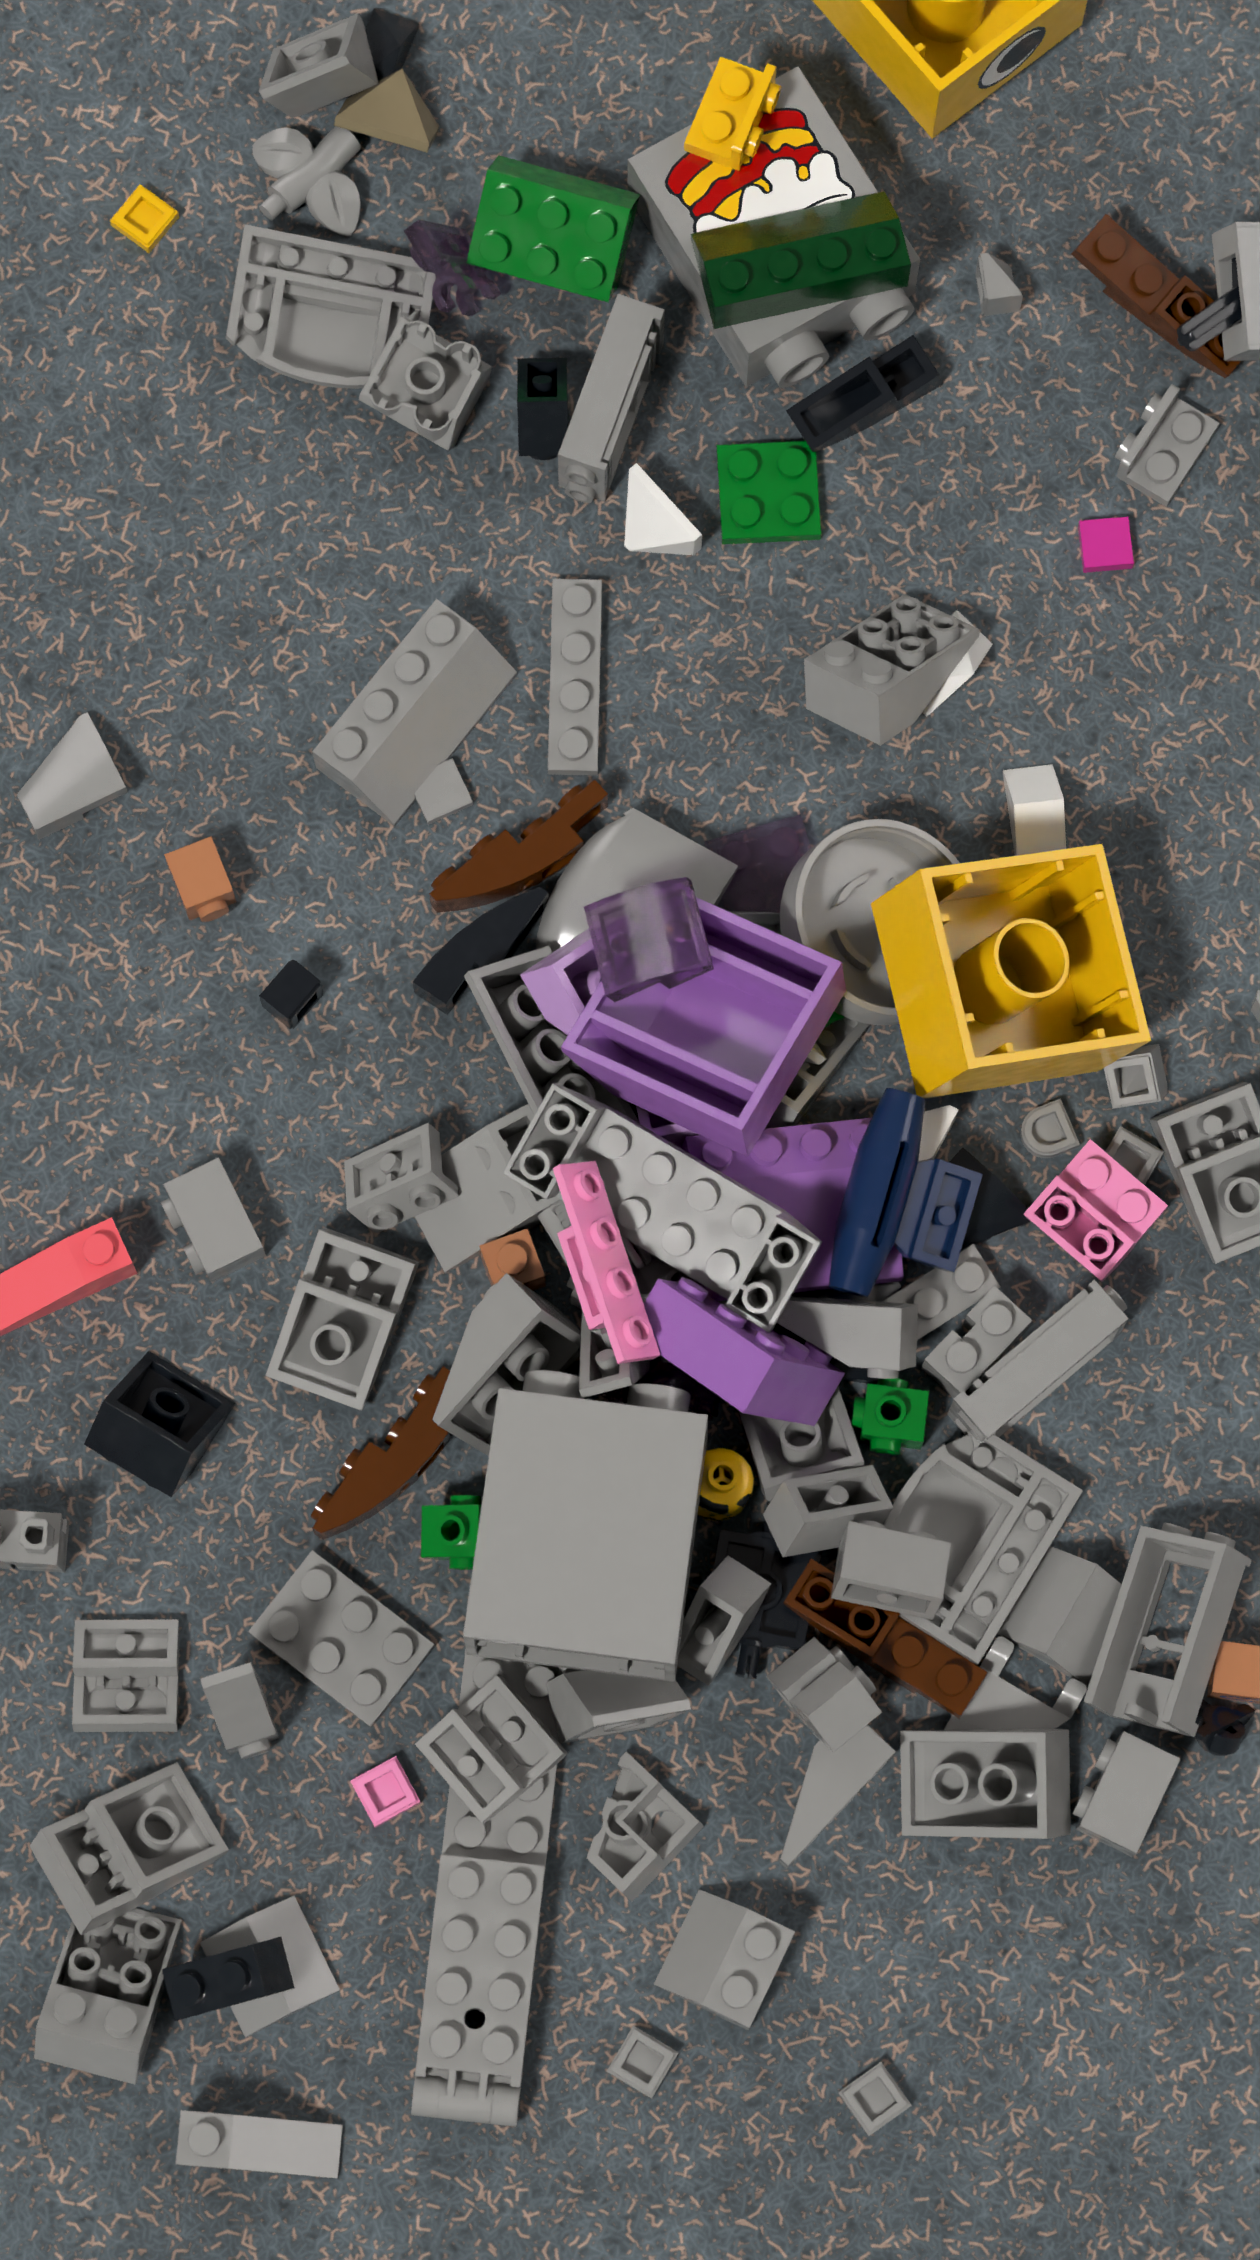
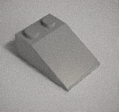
M506 1273L498 1283L487 1290L483 1300L472 1311L432 1420L439 1427L489 1456L498 1388L523 1391L525 1373L528 1371L547 1370L565 1373L580 1356L581 1331L554 1304Z
M1069 1729L900 1731L902 1836L1049 1839L1071 1835Z

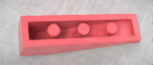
M112 1217L57 1242L0 1274V1336L138 1274Z

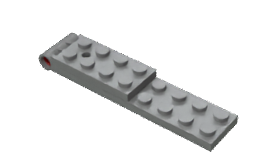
M465 1648L459 1708L496 1674L502 1675L558 1741L546 1683L562 1674L561 1667L467 1655ZM557 1764L486 1823H481L449 1785L411 2108L412 2116L511 2127L517 2126ZM472 2010L483 2012L485 2015L484 2025L479 2029L469 2028L465 2024V2017L468 2012Z

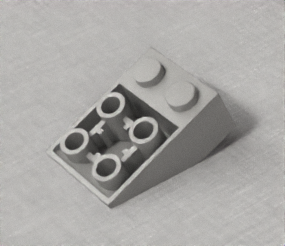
M903 594L804 659L806 709L881 746L915 723L979 637V629L916 598Z
M529 1103L486 1125L441 1155L442 1173L458 1186V1197L415 1216V1219L445 1274L480 1256L479 1245L527 1228L529 1230L539 1225L541 1222L538 1215L549 1206L561 1200L557 1197L546 1200L503 1174L505 1167L534 1117Z
M134 1908L80 1935L72 1921L36 2026L34 2059L136 2085L149 2046L165 1986L162 1969L170 1967L182 1920Z

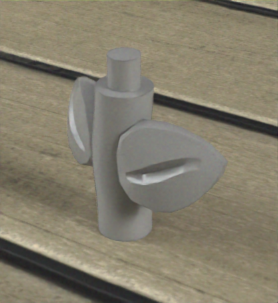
M335 126L315 149H313L310 140L299 130L293 128H278L258 138L252 145L253 157L263 172L278 179L268 187L270 196L259 206L263 215L273 221L282 211L291 214L306 202L309 212L320 224L337 234L351 237L357 229L361 209L360 193L356 184L340 171L361 149L356 137L349 130Z

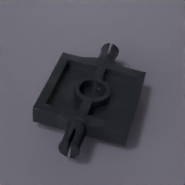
M764 1520L762 1532L744 1534L721 1529L713 1567L714 1571L727 1556H730L772 1583L754 1620L738 1643V1645H741L735 1675L744 1678L747 1658H750L748 1679H757L761 1649L777 1647L798 1651L805 1645L809 1623L784 1605V1601L809 1561L813 1559L820 1564L822 1551L782 1557L766 1520Z

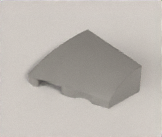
M88 712L78 717L17 793V797L40 840L84 819V813L126 794L128 791Z

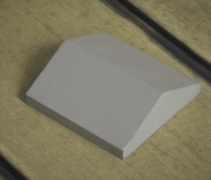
M295 1896L249 1915L200 1942L208 1957L282 1937L295 1988L230 2006L245 2038L340 1991Z

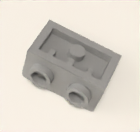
M1173 384L1170 385L1164 396L1158 393L1153 395L1141 415V419L1146 421L1138 436L1130 432L1115 455V458L1121 461L1116 477L1165 507L1168 506L1220 424L1179 399L1180 388Z
M429 1123L344 1161L347 1210L375 1233L390 1229L403 1221L432 1210L458 1197V1186L442 1173L440 1132Z

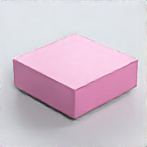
M396 1756L350 1780L375 1828L421 1803Z

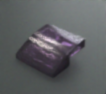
M688 877L636 887L584 906L605 996L614 1002L659 982L668 989H671L714 969L692 880Z

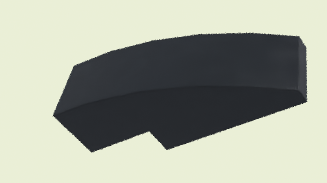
M912 335L873 361L869 356L787 409L786 412L814 453L871 427L940 387L943 383L932 362L915 336Z
M538 887L513 897L482 914L459 931L430 959L414 979V993L448 1015L468 987L464 977L468 971L513 957L543 914L549 899L548 892Z

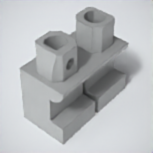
M0 1509V1569H14L15 1564L19 1570L65 1573L69 1520L62 1519V1513Z

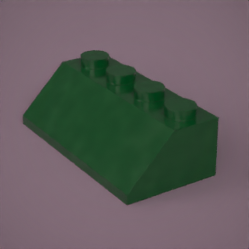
M885 191L691 234V241L714 329L907 287L909 282L911 261L900 219Z

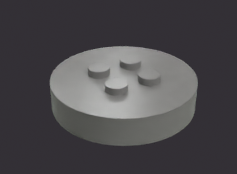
M869 819L845 825L822 839L799 859L793 867L783 890L780 905L781 935L842 962L846 992L834 1012L860 1023L871 1025L899 1024L871 903L919 869L960 863L941 842L915 826L887 819Z

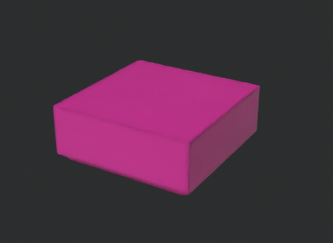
M1129 517L1079 521L1078 533L1083 573L1133 568L1134 560Z

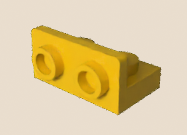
M720 56L684 142V151L740 171L745 156L754 157L759 148L764 129L759 128L758 125L763 113L772 114L777 105L782 89L781 85L775 84L777 66L767 63L764 71L761 72Z

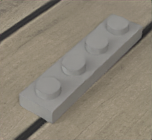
M552 579L548 775L598 776L602 580Z

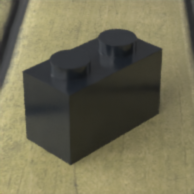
M567 357L517 358L519 456H530L536 460H551L558 456L568 428Z
M282 1937L162 1969L175 2021L295 1988Z

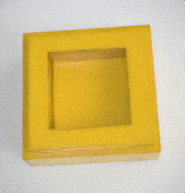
M140 184L110 219V224L146 252L150 253L178 220L179 212Z

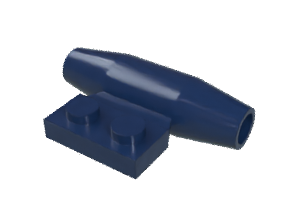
M886 1088L859 1143L835 1226L829 1287L868 1298L893 1245L904 1258L943 1271L955 1272L983 1174L941 1159L930 1158L919 1161L925 1099L918 1095Z

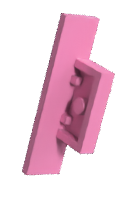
M596 1161L557 1165L552 1169L571 1226L560 1231L557 1235L589 1330L606 1328L617 1364L659 1357L660 1352L653 1329L649 1322Z

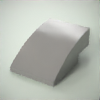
M1238 1083L1150 1118L1149 1121L1159 1146L1164 1151L1163 1155L1212 1262L1216 1264L1259 1247L1260 1106L1251 1083Z
M325 1227L319 1229L303 1276L298 1280L265 1376L362 1411L384 1360L420 1261Z
M178 1762L91 1800L85 1810L40 1829L29 1846L80 1935L155 1898L204 1869L229 1851Z

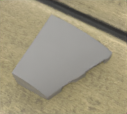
M626 1751L620 1757L618 1766L621 1770L612 1797L606 1798L601 1813L603 1824L600 1832L593 1837L587 1859L632 1902L704 1826ZM664 1812L652 1830V1820L657 1814Z

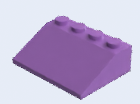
M871 1118L767 1128L762 1132L748 1157L701 1135L685 1137L681 1149L786 1210L822 1241L793 1293L833 1289L829 1287L836 1221L859 1143ZM894 1245L875 1284L902 1281L904 1277L902 1254ZM700 1283V1286L708 1291V1297L716 1301L728 1300Z

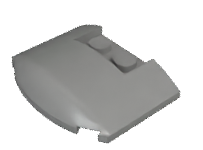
M245 224L225 339L233 346L236 344L257 363L284 376L315 385L361 389L367 382L401 316H405L412 321L419 320L429 324L438 262Z
M632 808L623 813L625 816L596 832L569 862L546 904L537 933L536 949L549 945L553 953L591 926L622 916L626 918L629 926L633 929L661 882L717 906L739 866Z
M967 1429L968 1435L946 1445L943 1444L918 1467L897 1495L892 1504L893 1509L883 1525L887 1529L904 1533L915 1531L927 1532L934 1535L937 1540L951 1542L944 1596L933 1620L902 1613L899 1616L978 1665L1083 1490L993 1434L989 1439L985 1438L982 1442H979Z

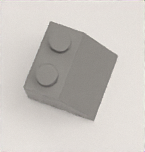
M561 1667L562 1674L546 1683L560 1744L654 1727L691 1709L688 1697L676 1680L675 1682Z
M699 1889L654 1985L748 2031L795 1931L748 1908Z

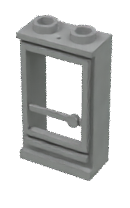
M618 294L558 453V486L565 488V494L574 500L584 503H591L593 498L603 502L606 501L608 490H610L650 382L651 371H654L656 353L660 354L664 344L665 309L621 294Z
M1094 1279L1086 1290L1083 1289L986 1371L982 1380L978 1378L973 1382L968 1395L964 1391L953 1399L947 1415L964 1435H968L966 1432L968 1429L979 1442H982L985 1438L989 1439L993 1434L1001 1437L1120 1335L1129 1319L1124 1313L1127 1309L1124 1300L1112 1287L1106 1285L1102 1288Z
M1163 1523L1161 1530L1140 1526L1083 1702L1114 1718L1195 1737L1199 1726L1195 1721L1245 1566L1250 1567L1252 1559L1234 1549L1236 1541L1217 1533L1206 1532L1204 1539L1192 1537V1531L1170 1523ZM1170 1563L1209 1571L1185 1646L1162 1641L1156 1635L1147 1637ZM1144 1645L1152 1652L1162 1649L1182 1654L1174 1680L1136 1671Z

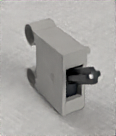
M1235 222L1212 233L1218 299L1177 328V341L1180 346H1184L1189 352L1196 351L1222 333L1224 361H1260V222Z

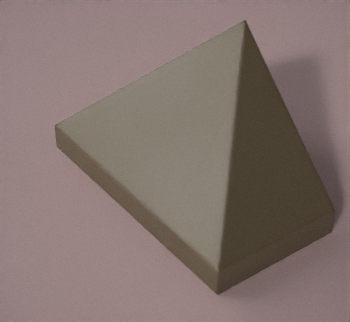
M403 68L378 81L379 84L346 99L335 117L334 126L427 153L439 130L438 123Z

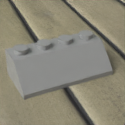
M436 599L312 751L315 766L395 827L416 801L414 793L438 764L450 759L516 677L517 671L476 627Z
M549 945L468 971L464 975L534 1115L552 1083H556L611 1106L639 1123L629 1102L612 1095L562 1052L561 1046L568 1035L543 1017L520 974L552 953Z

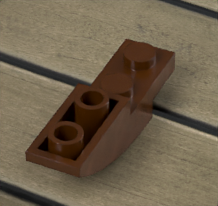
M1107 214L1097 222L1071 253L1073 257L1106 285L1103 292L1184 355L1224 378H1227L1241 362L1224 361L1222 333L1196 351L1189 352L1184 346L1179 345L1177 341V328L1214 302V300L1186 275L1180 279L1175 276Z
M593 780L585 788L581 785L573 787L559 801L560 809L547 820L539 817L525 828L520 835L523 839L520 843L506 829L495 838L492 834L485 836L469 852V855L472 857L458 870L454 866L449 867L433 881L431 887L434 890L429 893L431 906L439 913L491 904L527 890L559 872L569 864L584 845V841L577 832L608 807V793L596 780Z
M443 1366L436 1377L429 1373L423 1379L413 1396V1400L418 1402V1405L408 1420L402 1416L397 1419L384 1441L390 1445L387 1452L369 1441L362 1452L355 1448L350 1453L339 1472L345 1479L334 1495L328 1491L325 1492L311 1514V1518L316 1520L312 1527L316 1536L324 1540L347 1531L371 1518L413 1485L435 1461L451 1439L450 1433L439 1427L432 1420L450 1370Z
M811 1559L785 1599L784 1605L869 1666L910 1692H917L960 1719L988 1672L899 1617L900 1613L832 1599L831 1594L835 1573Z

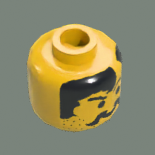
M724 1448L706 1450L697 1515L706 1520L723 1521L733 1518L743 1510L752 1494L754 1484L751 1467L743 1456L733 1450Z

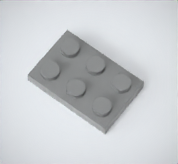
M313 1550L248 1631L256 1640L370 1728L373 1727L435 1647L434 1643Z

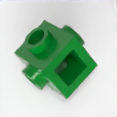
M878 1378L877 1385L867 1383L865 1396H855L851 1425L855 1428H861L859 1442L870 1443V1451L881 1454H900L901 1447L921 1450L924 1442L929 1391L909 1389L908 1381L896 1378ZM884 1411L893 1412L897 1419L892 1421L886 1420L881 1413Z
M453 1495L450 1496V1505H422L421 1558L449 1560V1569H473L482 1507L481 1496Z

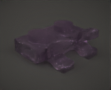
M418 219L404 230L412 244L410 253L414 261L422 270L434 273L437 278L432 287V296L439 311L450 312L456 307L450 296L451 288L455 284L458 287L456 290L457 305L462 315L473 316L479 312L473 299L474 293L478 288L484 298L494 300L501 295L495 283L484 274L488 269L466 263L471 244V238L466 229Z

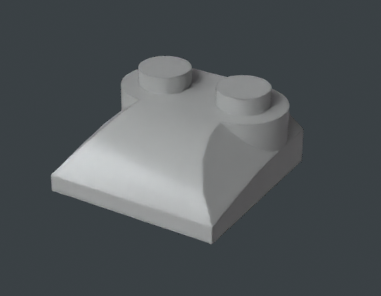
M838 1386L815 1426L745 1414L738 1410L759 1477L760 1488L766 1500L771 1501L784 1480L865 1466Z

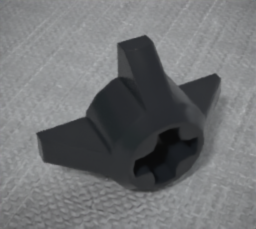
M1202 1700L1195 1721L1199 1725L1195 1735L1197 1742L1210 1754L1217 1756L1234 1754L1239 1750L1245 1734L1244 1726L1254 1715L1255 1710L1247 1704L1232 1710L1224 1706H1211Z

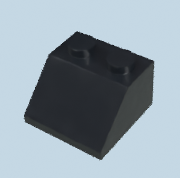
M148 1351L103 1400L84 1445L102 1455L106 1460L117 1464L145 1481L149 1486L172 1497L191 1476L232 1411L235 1403Z

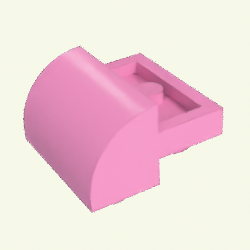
M1090 1139L1023 1215L1098 1280L1103 1282L1132 1251L1138 1241L1168 1208V1205Z

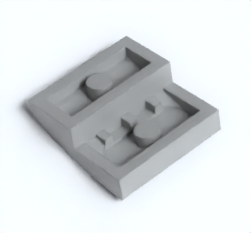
M179 1619L75 1620L73 1647V1731L178 1732Z
M497 1674L459 1709H452L415 1743L417 1748L481 1823H486L512 1803L568 1754L502 1675Z

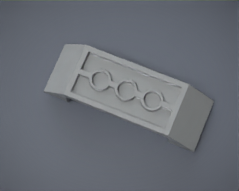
M552 1083L505 1167L503 1174L546 1200L557 1197L563 1201L552 1168L559 1164L596 1161L622 1237L728 1299L725 1307L770 1333L822 1241L786 1210L611 1106L559 1084Z

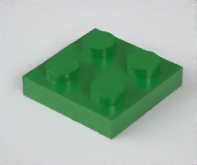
M806 441L717 445L722 544L821 540L816 452L813 453Z

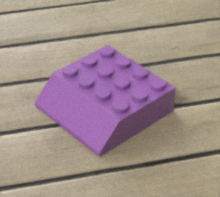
M661 882L563 1042L561 1050L612 1095L748 1157L846 992L842 962Z

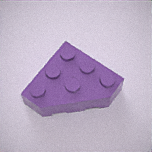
M681 1277L678 1283L658 1278L644 1302V1307L662 1357L742 1413L815 1426L845 1374L830 1363L833 1356L808 1341L803 1345L773 1329L770 1333L728 1309L724 1304L708 1297L706 1289L687 1278Z

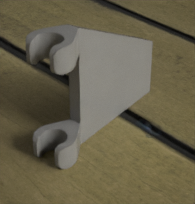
M999 1636L993 1642L980 1665V1668L988 1672L960 1719L952 1715L944 1730L1056 1729L1071 1719L1084 1697L1087 1687L1077 1679L1071 1678L1065 1684L1053 1707L1039 1701L998 1677L1014 1650V1644L1011 1641Z

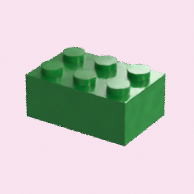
M498 155L487 169L466 263L609 302L620 282L640 194Z

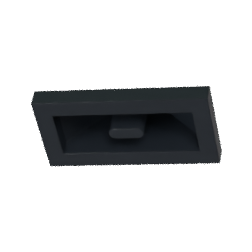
M374 8L365 31L377 78L380 81L403 68L418 31L419 23Z

